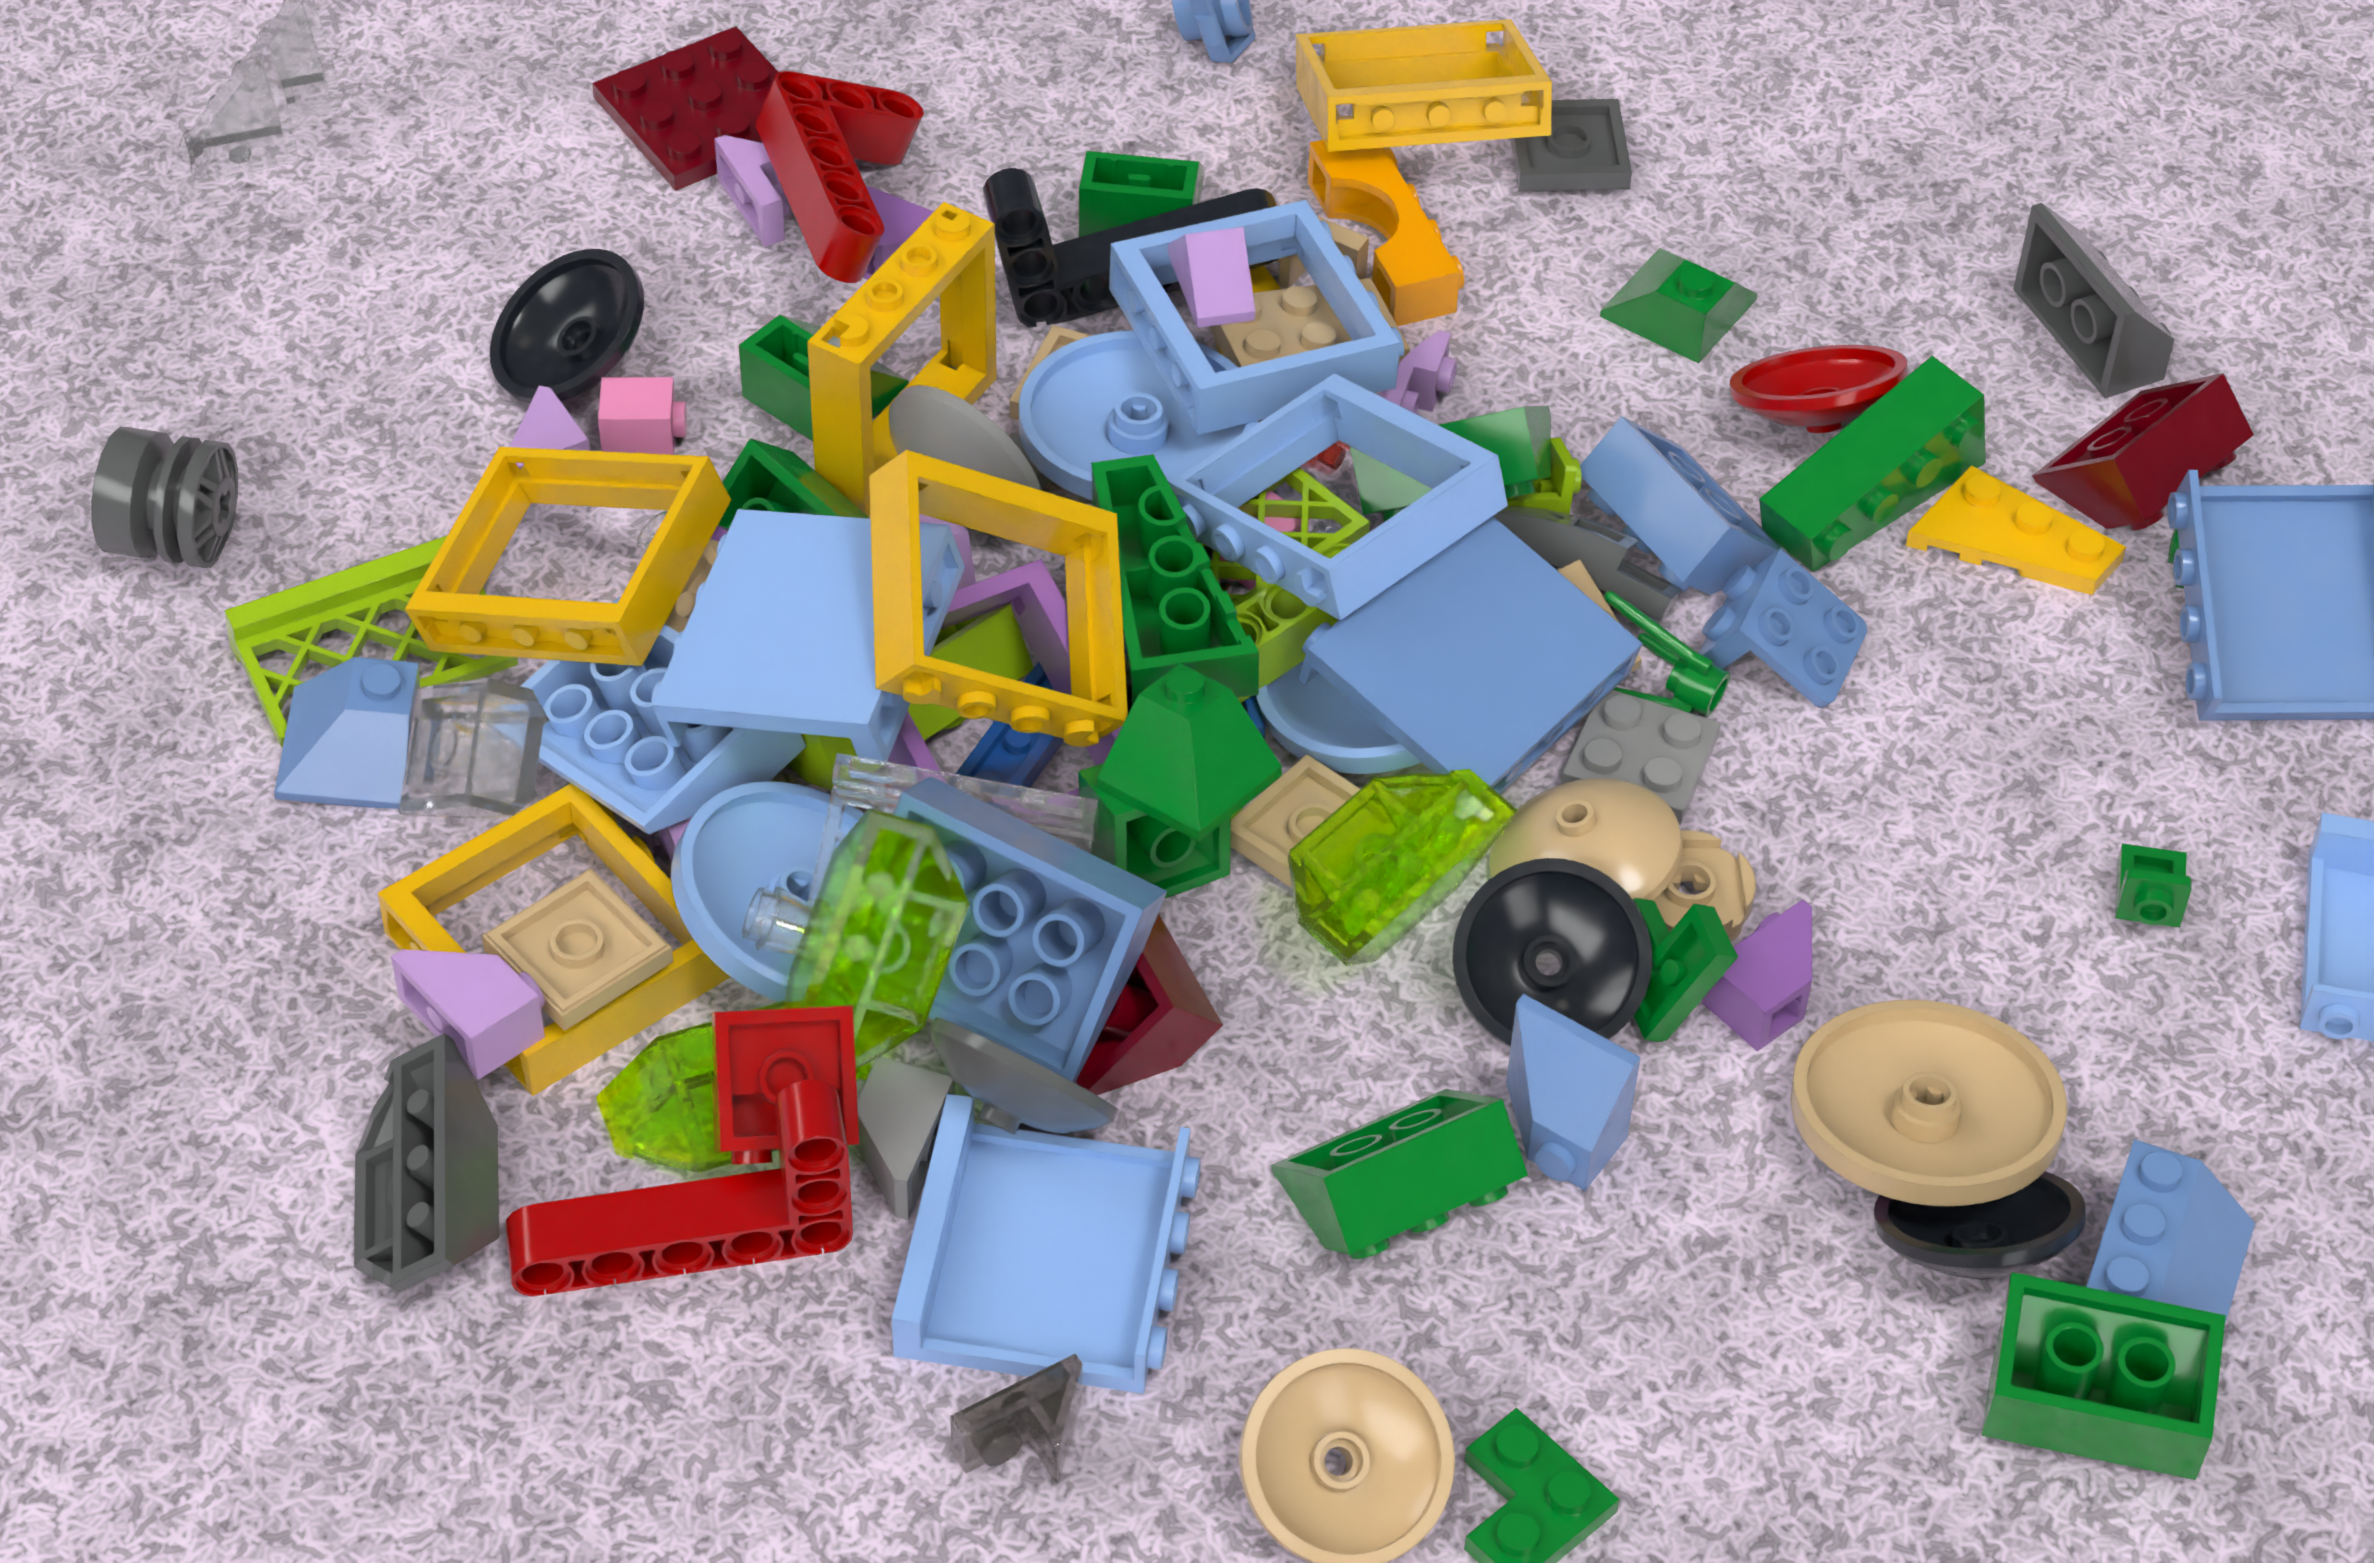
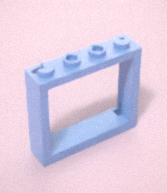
M1307 200L1111 243L1109 290L1197 435L1264 420L1334 373L1373 393L1396 388L1399 356L1404 355L1402 337L1396 327L1389 326L1380 312L1376 296L1372 291H1366L1356 276L1351 258L1348 255H1342L1333 241L1328 224L1318 219ZM1243 227L1249 265L1297 255L1352 341L1215 373L1162 287L1165 284L1178 282L1168 256V244L1185 234Z
M1335 373L1168 482L1186 514V523L1195 540L1217 551L1227 561H1235L1258 574L1265 582L1276 584L1299 597L1306 605L1315 606L1340 621L1508 506L1497 454ZM1337 441H1341L1432 488L1430 492L1331 559L1237 509Z

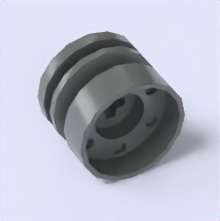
M122 426L110 435L101 452L92 491L91 522L95 541L103 552L139 558H150L157 551L164 562L182 563L185 561L188 566L211 568L218 561L229 538L236 514L238 466L235 452L230 444L214 440H205L202 443L199 438L181 436L173 443L169 435L164 432Z

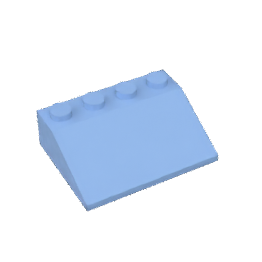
M620 596L612 603H618ZM664 624L642 666L548 660L483 719L488 729L648 835L693 817L705 802L724 790L747 783L770 781L806 747L800 733L691 723L686 730L680 747L670 746L658 719L653 715L651 707L653 689L656 683L664 677L673 656L676 637L679 632Z

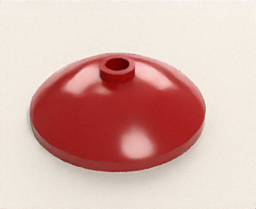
M1830 345L1798 349L1772 355L1742 367L1730 378V392L1732 398L1739 405L1756 415L1782 425L1806 427L1810 433H1828L1840 429L1842 422L1860 416L1907 377V359L1898 351L1870 345Z

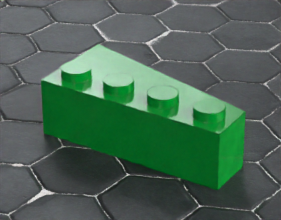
M1932 355L1759 498L1762 528L1778 545L1812 572L1830 561L1838 560L1852 547L1955 483L1971 465L1979 468L1986 463L1984 394Z
M1154 454L1092 462L1093 506L1117 513L1125 672L1131 708L1139 693L1179 663L1231 688L1237 698L1259 695V651L1251 636H1246L1239 623L1237 610L1227 591H1222L1210 568V559L1201 542L1197 543L1186 523V514Z

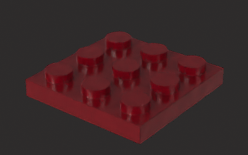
M735 26L593 82V96L671 187L677 191L717 174L715 138L726 135L762 143L756 129V120L778 71L740 29Z

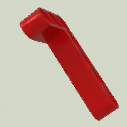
M781 71L774 77L756 120V129L815 264L824 274L844 283L860 282L867 271L885 229L854 159L886 165L902 163L924 115L923 108L912 97L895 90L799 72Z
M804 1080L789 1085L777 1095L775 1108L780 1159L779 1169L536 1203L515 1210L508 1216L505 1222L509 1268L513 1288L522 1295L534 1297L545 1295L544 1289H546V1295L615 1285L614 1279H616V1284L683 1275V1269H685L686 1274L751 1265L753 1264V1258L755 1264L819 1255L822 1254L821 1248H823L824 1254L838 1252L845 1248L852 1240L853 1220L849 1153L836 1088L828 1082Z

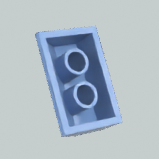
M1623 416L1618 419L1580 465L1582 478L1591 486L1590 491L1587 493L1588 498L1606 514L1615 517L1617 514L1627 524L1622 533L1638 539L1636 547L1647 554L1653 551L1662 561L1658 571L1666 580L1682 589L1683 592H1686L1690 586L1709 595L1723 590L1726 582L1741 566L1747 564L1753 568L1781 548L1681 445Z
M2134 1139L2086 1287L2226 1315V1323L2255 1222L2201 1160Z

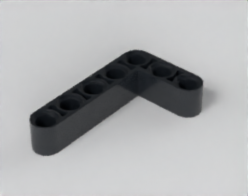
M1017 168L1002 169L989 177L983 187V197L990 222L995 223V242L1015 312L1019 321L1027 327H1037V322L1046 321V325L1064 323L1120 307L1109 290L1111 243L1277 206L1273 195L1267 190L1259 188L1247 189L1052 245L1036 186L1029 173ZM1278 259L1249 265V269L1268 265ZM1179 281L1162 285L1166 293L1181 289Z

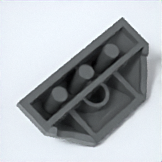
M445 1033L390 1061L384 1080L389 1084L372 1109L355 1154L354 1268L397 1292L408 1289L458 1264L499 1238L498 1125L454 1040Z

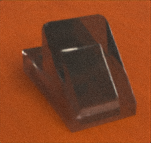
M1076 1354L950 1416L951 1453L965 1474L985 1464L988 1466L1001 1465L1013 1458L1022 1445L1029 1443L1055 1483H1059L1082 1404L1083 1364Z

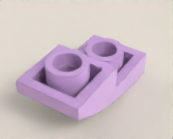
M1438 331L1412 349L1398 364L1396 388L1381 391L1379 396L1415 414H1418V409L1433 412L1440 391L1450 393L1456 375L1457 359L1448 357L1451 333Z

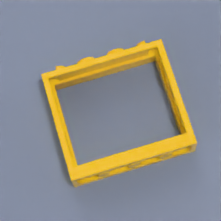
M1512 19L1295 34L1297 89L1328 152L1551 135L1552 81ZM1503 31V46H1500L1499 43L1486 44V32ZM1312 44H1321V55H1317ZM1352 104V115L1341 116L1336 105Z
M943 202L807 342L815 471L868 517L870 516L869 475L898 456L889 429V408L891 403L872 422L870 367L939 295L941 350L904 389L917 385L935 387L947 391L973 405L997 379L995 223L946 202ZM834 336L840 339V347H835L827 342ZM951 365V366L957 368V370H954V369L950 368L949 366Z
M499 447L406 605L405 611L428 649L434 652L642 666L725 513L731 498L709 456ZM516 463H524L522 469L518 468ZM531 503L668 510L618 603L479 594Z
M910 450L903 451L869 475L875 689L901 695L906 702L912 704L931 703L957 710L960 716L965 718H988L1010 724L1011 728L1018 732H1040L1063 738L1066 744L1076 747L1098 744L1099 739L1123 726L1128 716L1117 513ZM919 514L1065 556L1071 695L924 655Z
M571 783L378 892L384 932L400 950L466 953L433 916L577 834L682 944L681 947L672 951V963L565 1031L554 1021L544 1027L545 1038L504 1063L507 1069L532 1096L730 978L703 952L690 935L676 906L671 877L668 878L655 864L647 845L637 836L630 838L618 826L612 810L597 800H593L588 794Z

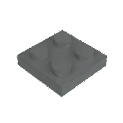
M1619 99L1552 100L1550 136L1510 138L1518 191L1630 189L1632 170Z

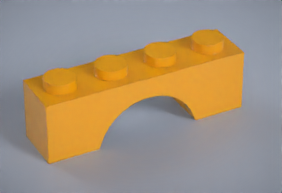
M1323 140L1310 142L1308 185L1327 217L1354 220L1367 224L1380 231L1388 239L1386 243L1374 250L1372 281L1397 326L1457 312L1458 291L1464 287L1462 265L1457 256H1450L1442 243L1441 233L1434 219L1428 220L1423 212L1414 185L1412 183L1406 184L1401 176L1393 151L1390 148H1372L1328 152Z

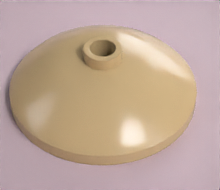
M1581 779L1566 782L1539 793L1518 808L1506 820L1492 844L1489 861L1491 877H1494L1499 872L1513 865L1534 859H1567L1589 865L1608 875L1632 899L1635 897L1654 900L1666 889L1678 870L1683 852V841L1679 823L1674 812L1660 796L1651 790L1631 782L1615 779Z
M1340 1348L1317 1352L1293 1362L1278 1372L1263 1387L1251 1405L1244 1422L1239 1446V1468L1244 1493L1255 1517L1264 1530L1290 1553L1310 1563H1386L1398 1558L1416 1546L1437 1523L1451 1492L1455 1469V1453L1452 1434L1444 1411L1436 1397L1418 1376L1402 1364L1384 1355L1361 1349ZM1330 1449L1340 1451L1346 1459V1468L1340 1476L1331 1474L1325 1466V1456Z

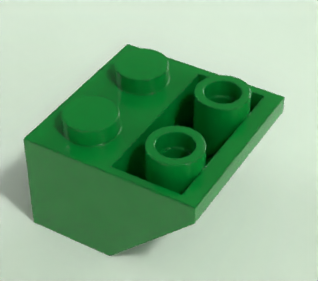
M1086 151L1079 185V237L1200 203L1205 167L1199 161Z
M779 314L739 344L742 397L813 441L807 342L821 326ZM834 336L827 342L835 347H840V339ZM878 361L870 367L872 417L887 407L909 384L907 379Z

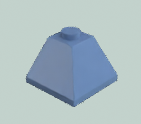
M353 657L294 687L274 791L275 799L355 807L404 809L422 708L419 663Z
M1523 994L1516 1002L1506 1085L1527 1159L1536 1163L1538 1168L1549 1178L1556 1181L1567 1180L1586 1191L1628 1137L1641 1057Z

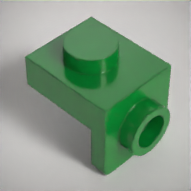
M2122 843L2117 859L2115 919L2180 928L2192 890V879L2186 876L2187 852Z

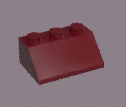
M2224 373L2140 391L2038 470L2032 477L2037 484L2104 528L2110 529L2129 525L2131 530L2136 531L2156 523L2165 515L2162 508L2168 504L2170 493L2177 491L2188 470H2198V477L2200 479L2207 472L2225 467L2236 459L2235 450L2254 434Z
M1159 913L1145 947L1076 1080L1079 1086L1095 1095H1100L1182 1066L1223 1026Z

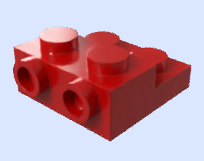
M853 1005L711 1013L714 1082L711 1083L714 1150L716 1152L731 1151V1165L773 1163L772 1149H779L775 1108L777 1095L789 1085L804 1080H820L828 1082L836 1088L847 1145L859 1144Z

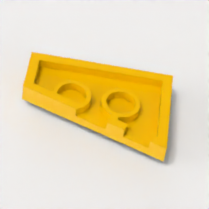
M1972 465L1908 531L1905 545L1927 551L1928 546L1956 552L1960 554L1959 560L1980 566L1983 560L2016 568L2022 577L2093 595L2123 562L2126 546Z

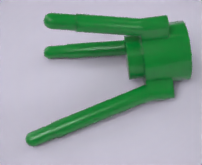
M1607 591L1604 594L1605 601L1646 632L1639 634L1637 638L1643 643L1642 645L1674 666L1665 687L1666 690L1674 693L1672 699L1615 687L1613 690L1692 714L1693 711L1709 717L1724 696L1731 674L1713 665V660L1692 650L1615 592Z

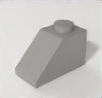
M877 1056L867 1079L856 1080L859 1144H856V1148L894 1215L898 1218L909 1220L925 1185L946 1095H955V1081L950 1075Z

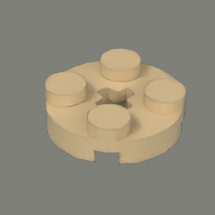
M1680 830L1683 852L1678 870L1666 889L1653 901L1656 902L1669 932L1693 904L1715 907L1728 937L1732 941L1740 935L1742 926L1752 911L1756 889L1753 869L1748 860L1739 851L1736 859L1730 852L1721 849V839L1704 832ZM1687 881L1693 882L1695 890L1704 892L1689 895L1680 892L1679 889L1681 882Z

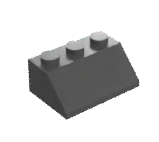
M2043 203L2032 205L2013 290L2105 399L2164 380L2174 343V338L2171 336L2169 329L2157 320L2140 300L2137 292L2125 283L2108 263L2106 256L2097 250L2078 228Z

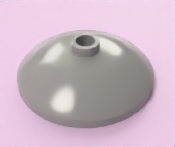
M917 385L904 389L891 403L889 408V429L898 455L905 450H910L1041 490L1035 472L1018 446L995 422L965 400L935 387Z

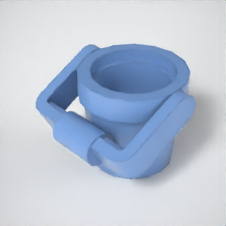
M1172 0L1175 19L1185 41L1202 39L1213 62H1234L1256 37L1253 28L1250 0ZM1224 36H1232L1227 42H1225Z

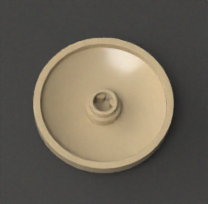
M1892 1000L1868 1004L1846 1011L1823 1024L1805 1042L1797 1057L1790 1098L1793 1118L1800 1135L1815 1155L1829 1168L1852 1183L1876 1194L1895 1200L1928 1206L1980 1204L2000 1199L2028 1186L2039 1178L2055 1159L2061 1145L2067 1117V1098L2062 1080L2054 1065L2037 1045L2011 1026L1984 1013L1958 1005L1928 1000Z

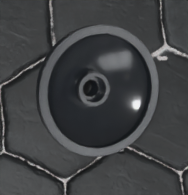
M584 249L554 259L532 274L511 296L502 310L492 334L490 364L498 383L516 399L530 404L539 386L551 388L560 401H565L587 392L599 384L602 377L609 376L629 352L638 334L643 316L644 289L635 269L624 258L614 252L603 249Z
M1559 858L1534 859L1513 865L1499 872L1479 888L1463 911L1454 935L1452 948L1453 974L1460 997L1474 1020L1493 1038L1510 1048L1516 1002L1523 994L1609 1040L1622 1030L1635 1015L1647 992L1652 970L1651 940L1645 920L1636 903L1611 877L1598 869L1573 860ZM1544 953L1554 955L1559 961V972L1554 975L1542 974L1537 969L1536 958Z
M2046 1171L2023 1189L1985 1203L1966 1206H1928L1908 1203L1880 1195L1874 1206V1223L1878 1236L1901 1257L1943 1274L1978 1280L2008 1276L2012 1272L2018 1273L2050 1260L2063 1252L2079 1237L2086 1222V1208L2082 1194L2068 1181Z

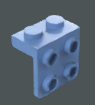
M1781 548L1753 568L1747 564L1741 566L1729 578L1723 588V593L1727 596L1723 606L1712 614L1702 629L1706 639L1699 654L1713 660V665L1724 669L1747 652L1752 651L1815 706L1822 708L1834 702L1867 634L1865 621Z

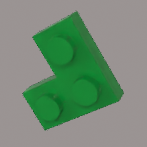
M1634 897L1633 901L1639 908L1648 928L1652 947V970L1649 985L1634 1018L1644 1040L1663 1042L1671 1037L1736 961L1738 955L1715 907L1693 904L1669 932L1656 902Z
M1517 1407L1466 1448L1464 1462L1508 1501L1466 1535L1464 1550L1478 1563H1557L1618 1511L1620 1499Z

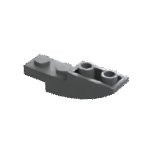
M1507 506L1494 515L1499 522L1556 570L1558 567L1563 568L1580 559L1597 588L1605 592H1615L1650 618L1653 616L1662 620L1668 615L1682 591L1677 586L1628 562L1639 540L1609 526L1571 514L1521 506Z

